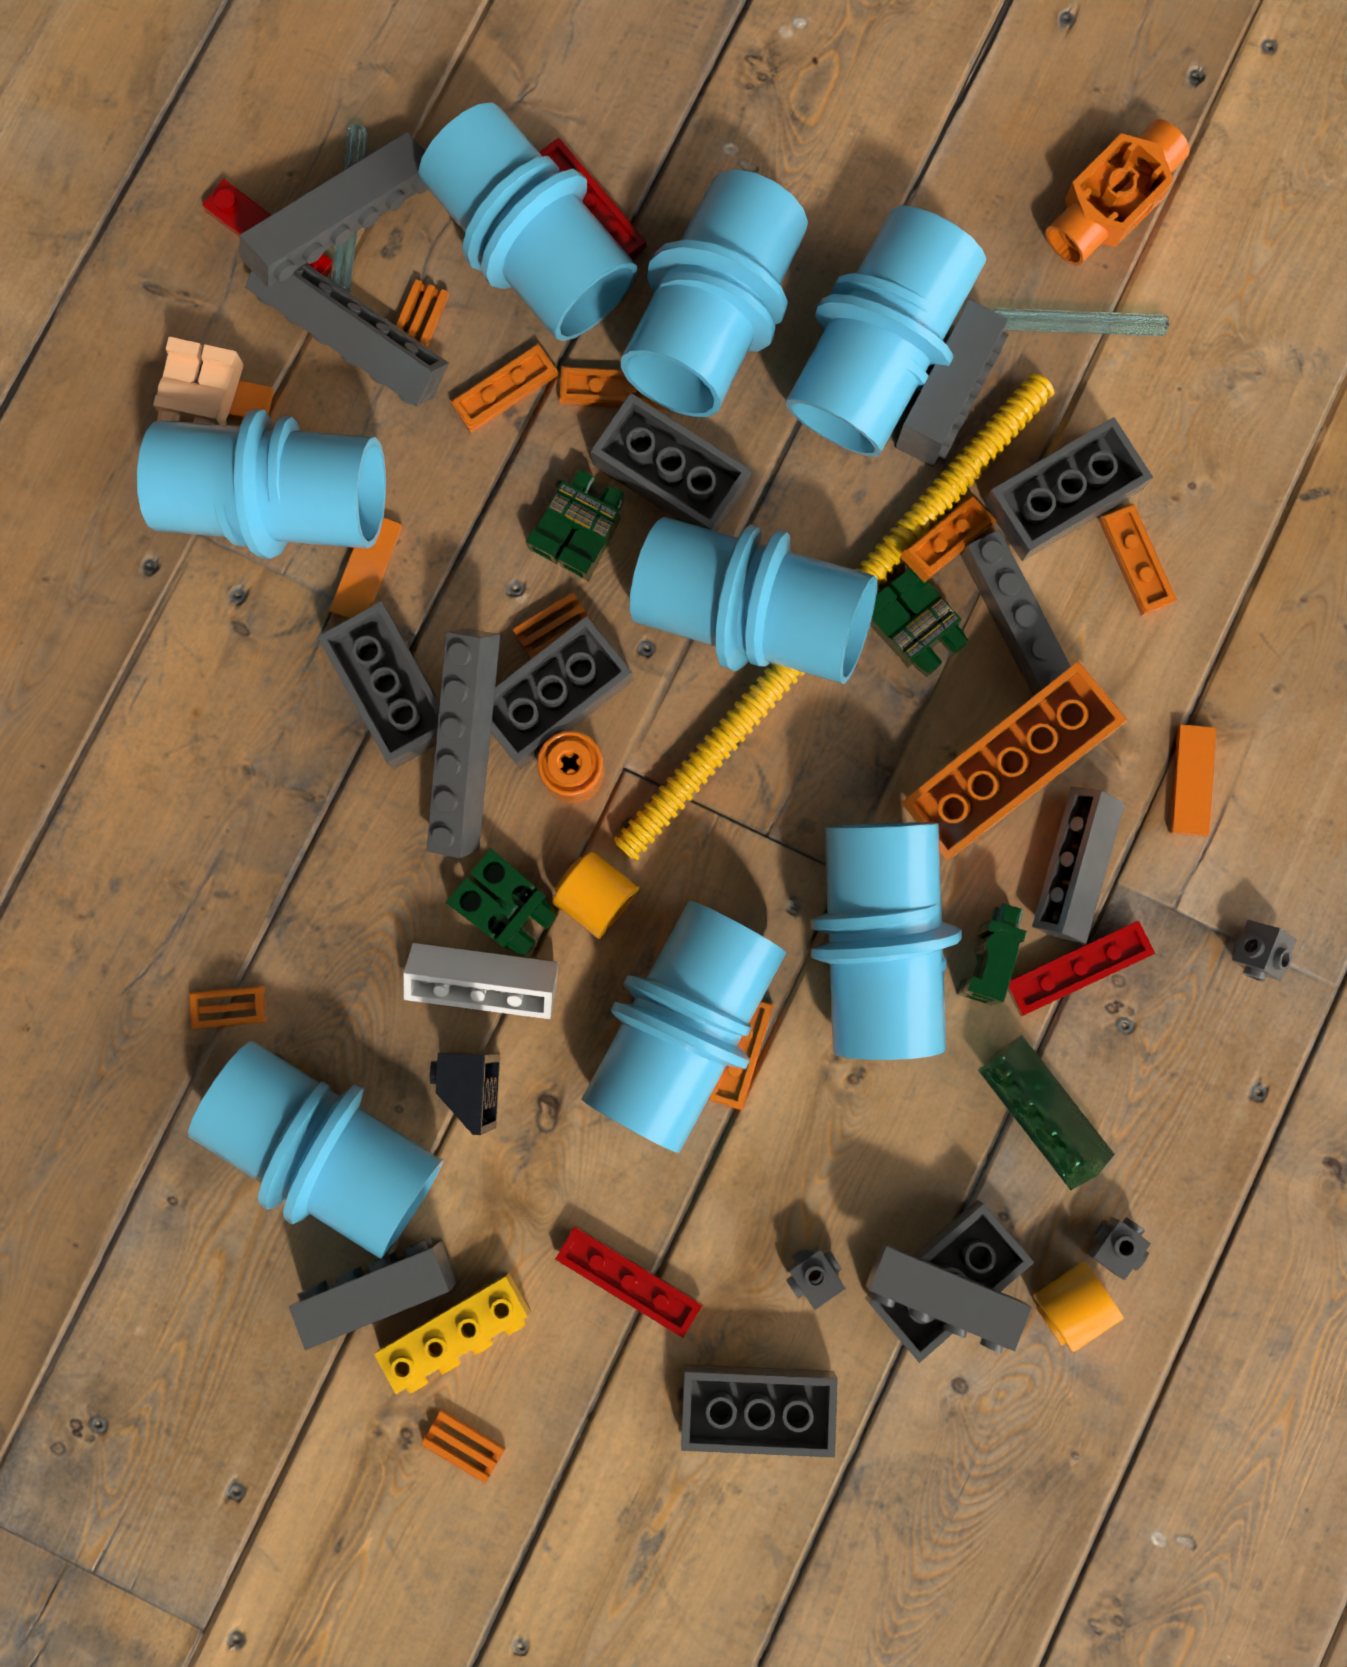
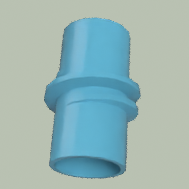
M492 102L478 104L462 112L449 122L431 141L422 156L418 170L421 182L465 232L462 245L465 259L472 268L483 273L485 280L490 286L500 289L512 287L551 334L561 341L576 338L590 330L623 300L637 277V265L582 202L587 192V179L581 172L574 169L559 172V167L549 156L543 157L501 107Z
M737 169L720 172L711 180L682 239L665 243L652 255L649 261L647 279L653 291V296L621 357V369L624 375L641 394L656 404L676 413L692 417H710L719 411L747 352H758L771 344L774 338L775 326L782 322L788 304L780 285L805 236L808 225L803 207L790 192L775 181L754 172Z
M900 205L892 208L857 273L839 276L831 291V295L822 298L817 306L815 318L824 333L786 400L785 406L790 413L803 425L842 448L869 457L880 456L915 390H922L929 377L926 373L927 368L933 369L935 364L949 366L954 357L947 344L943 342V339L987 260L983 249L977 242L958 226L935 213L912 206Z
M264 409L248 411L240 426L160 420L153 422L147 429L139 450L137 494L143 518L147 526L154 531L226 537L234 546H248L250 552L264 559H271L280 555L289 542L368 549L374 546L380 534L386 501L385 458L381 443L376 437L300 431L298 422L292 416H282L273 427L272 419Z
M663 517L654 524L640 551L630 592V613L632 621L637 624L715 646L719 665L732 671L739 670L748 661L757 666H767L769 663H773L845 684L857 665L869 631L877 594V578L871 574L790 552V535L788 532L779 529L771 536L767 545H763L760 528L751 524L743 530L738 538Z
M907 822L824 827L828 913L811 919V929L828 934L829 942L811 948V958L830 964L833 1053L845 1058L864 1060L914 1059L944 1053L947 1047L944 992L946 959L943 956V949L957 944L962 939V931L955 925L942 922L939 824L934 822Z
M689 900L648 977L643 978L631 975L626 977L623 986L635 998L633 1004L614 1002L610 1009L622 1025L581 1100L637 1134L673 1152L680 1153L725 1067L731 1066L746 1069L750 1058L738 1046V1043L742 1036L749 1035L752 1029L749 1022L787 952L740 923L711 908Z
M249 1041L228 1061L201 1100L188 1129V1137L261 1183L258 1192V1203L260 1206L267 1210L273 1209L286 1200L283 1215L284 1219L289 1223L301 1222L310 1214L380 1259L388 1253L408 1225L435 1181L444 1161L361 1109L360 1105L364 1087L356 1083L342 1095H339L331 1090L330 1085L323 1081L318 1082L254 1041Z

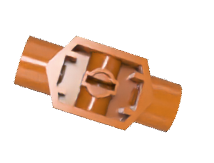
M1156 119L1138 137L1121 133L1072 182L1064 200L1067 209L1046 229V238L1050 246L1063 260L1072 265H1081L1101 244L1116 248L1164 199L1174 181L1171 173L1189 155L1188 142L1180 130L1166 120Z

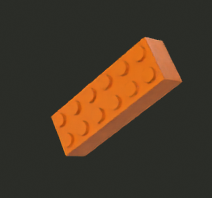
M1078 661L901 803L916 822H934L939 824V851L946 860H949L1129 720L1083 663Z

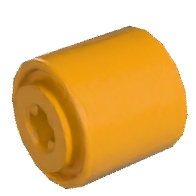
M589 852L584 857H579L560 879L555 888L556 894L553 898V904L595 937L601 939L623 915L636 896L640 886L598 854Z
M1084 1261L1033 1295L1038 1303V1306L1035 1308L1061 1346L1066 1344L1072 1352H1076L1124 1319L1106 1289Z

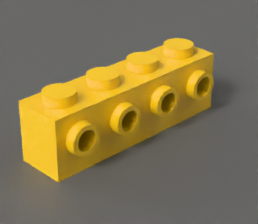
M508 1272L382 1346L374 1353V1356L395 1394L404 1389L407 1390L408 1394H411L428 1383L426 1377L438 1369L441 1375L460 1365L459 1357L472 1350L475 1356L494 1344L491 1338L504 1331L509 1336L526 1326L527 1324L524 1319L529 1316L531 1311Z

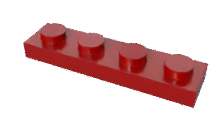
M559 137L539 152L543 157L549 156L559 167V172L574 169L583 174L587 179V192L582 202L631 259L647 248L645 239Z
M225 179L221 181L202 204L208 214L239 237L245 231L271 216L269 212ZM324 254L314 263H306L325 277L335 267L333 261Z
M1135 921L1011 979L1008 992L1020 1016H1024L1156 953L1140 921Z
M574 1226L555 1258L556 1261L682 1338L686 1335L703 1306L698 1300L577 1226Z

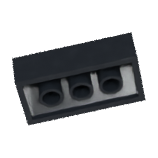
M438 1053L437 1061H431L430 1084H436L435 1093L472 1135H482L496 1129L500 1054Z

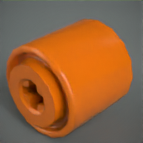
M563 731L554 734L543 744L538 754L537 770L540 779L549 793L562 802L580 803L589 800L600 790L605 780V764L600 748L591 737L581 732ZM573 755L578 756L576 763L579 769L576 772L572 769L568 770L567 773L563 772L564 764L561 759L564 756L567 758H572Z

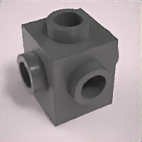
M1247 920L1241 937L1235 943L1232 961L1244 968L1243 974L1247 977L1264 982L1266 977L1281 981L1284 971L1291 964L1292 950L1296 939L1281 928Z
M1111 1217L1108 1222L1106 1220L1102 1221L1092 1235L1095 1241L1086 1254L1114 1275L1125 1280L1133 1269L1136 1271L1145 1263L1149 1252L1146 1250L1151 1243L1142 1237L1145 1230L1131 1219L1126 1217L1122 1222Z
M806 1246L790 1258L793 1263L787 1268L792 1276L786 1279L798 1299L804 1295L806 1296L814 1310L846 1289L836 1274L842 1268L830 1250L823 1254L818 1246L813 1250ZM811 1271H820L817 1278H808Z

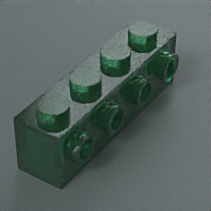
M1023 1035L997 1050L978 1069L982 1077L1070 1190L1097 1177L1115 1155Z

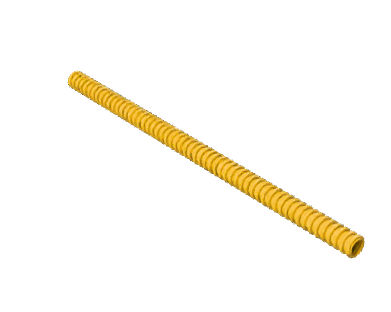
M1030 373L1027 381H1023L1020 384V389H1016L1013 392V397H1009L1006 400V405L1000 406L998 409L999 413H994L991 421L985 423L984 429H980L977 432V438L974 437L970 440V446H965L962 449L963 454H957L955 462L948 464V470L941 472V479L936 478L933 481L934 487L929 486L926 489V495L923 494L919 497V503H914L911 506L912 511L905 512V519L897 521V528L892 527L890 529V536L882 538L883 544H877L874 548L875 552H870L867 555L868 560H862L860 563L861 568L854 569L874 575L877 578V592L879 591L878 585H884L887 581L886 577H891L894 574L893 569H898L901 566L902 559L900 556L904 550L928 532L930 527H934L938 523L937 519L942 520L945 517V511L949 512L952 509V503H957L960 500L959 495H965L967 487L974 485V479L981 477V471L988 469L989 463H993L996 460V455H1000L1003 452V447H1007L1011 443V439L1016 438L1018 431L1024 429L1026 426L1025 422L1027 423L1032 420V414H1037L1040 407L1047 403V398H1051L1054 395V389L1049 380L1041 374ZM771 663V669L766 668L763 672L765 675L763 677L759 676L756 679L757 684L750 685V692L741 695L742 701L734 703L735 709L726 712L728 717L719 720V727L714 726L711 729L712 734L704 737L705 742L703 744L698 743L696 746L698 750L689 753L690 759L681 762L683 767L674 770L675 776L666 779L667 785H661L658 788L659 794L651 796L652 801L650 804L646 802L643 805L645 809L642 812L638 811L636 813L637 818L629 820L630 826L627 829L624 827L621 829L622 835L613 838L614 844L630 859L637 861L640 858L638 854L641 851L645 852L647 850L646 845L654 843L655 839L653 837L656 834H662L661 828L670 825L668 820L671 817L675 819L678 816L676 811L685 808L684 802L686 800L690 802L693 799L692 793L700 791L699 786L701 783L705 785L708 782L707 777L715 774L714 769L716 767L721 768L723 765L722 760L730 758L729 752L738 749L736 744L745 741L744 735L753 732L752 726L760 724V717L765 718L768 715V708L773 709L775 707L774 702L776 700L780 701L783 698L782 693H788L790 690L789 685L796 684L798 681L797 676H803L804 672Z

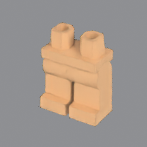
M168 337L166 365L153 406L159 413L157 421L226 425V418L230 412L244 366L237 352L205 344L203 348L200 343Z

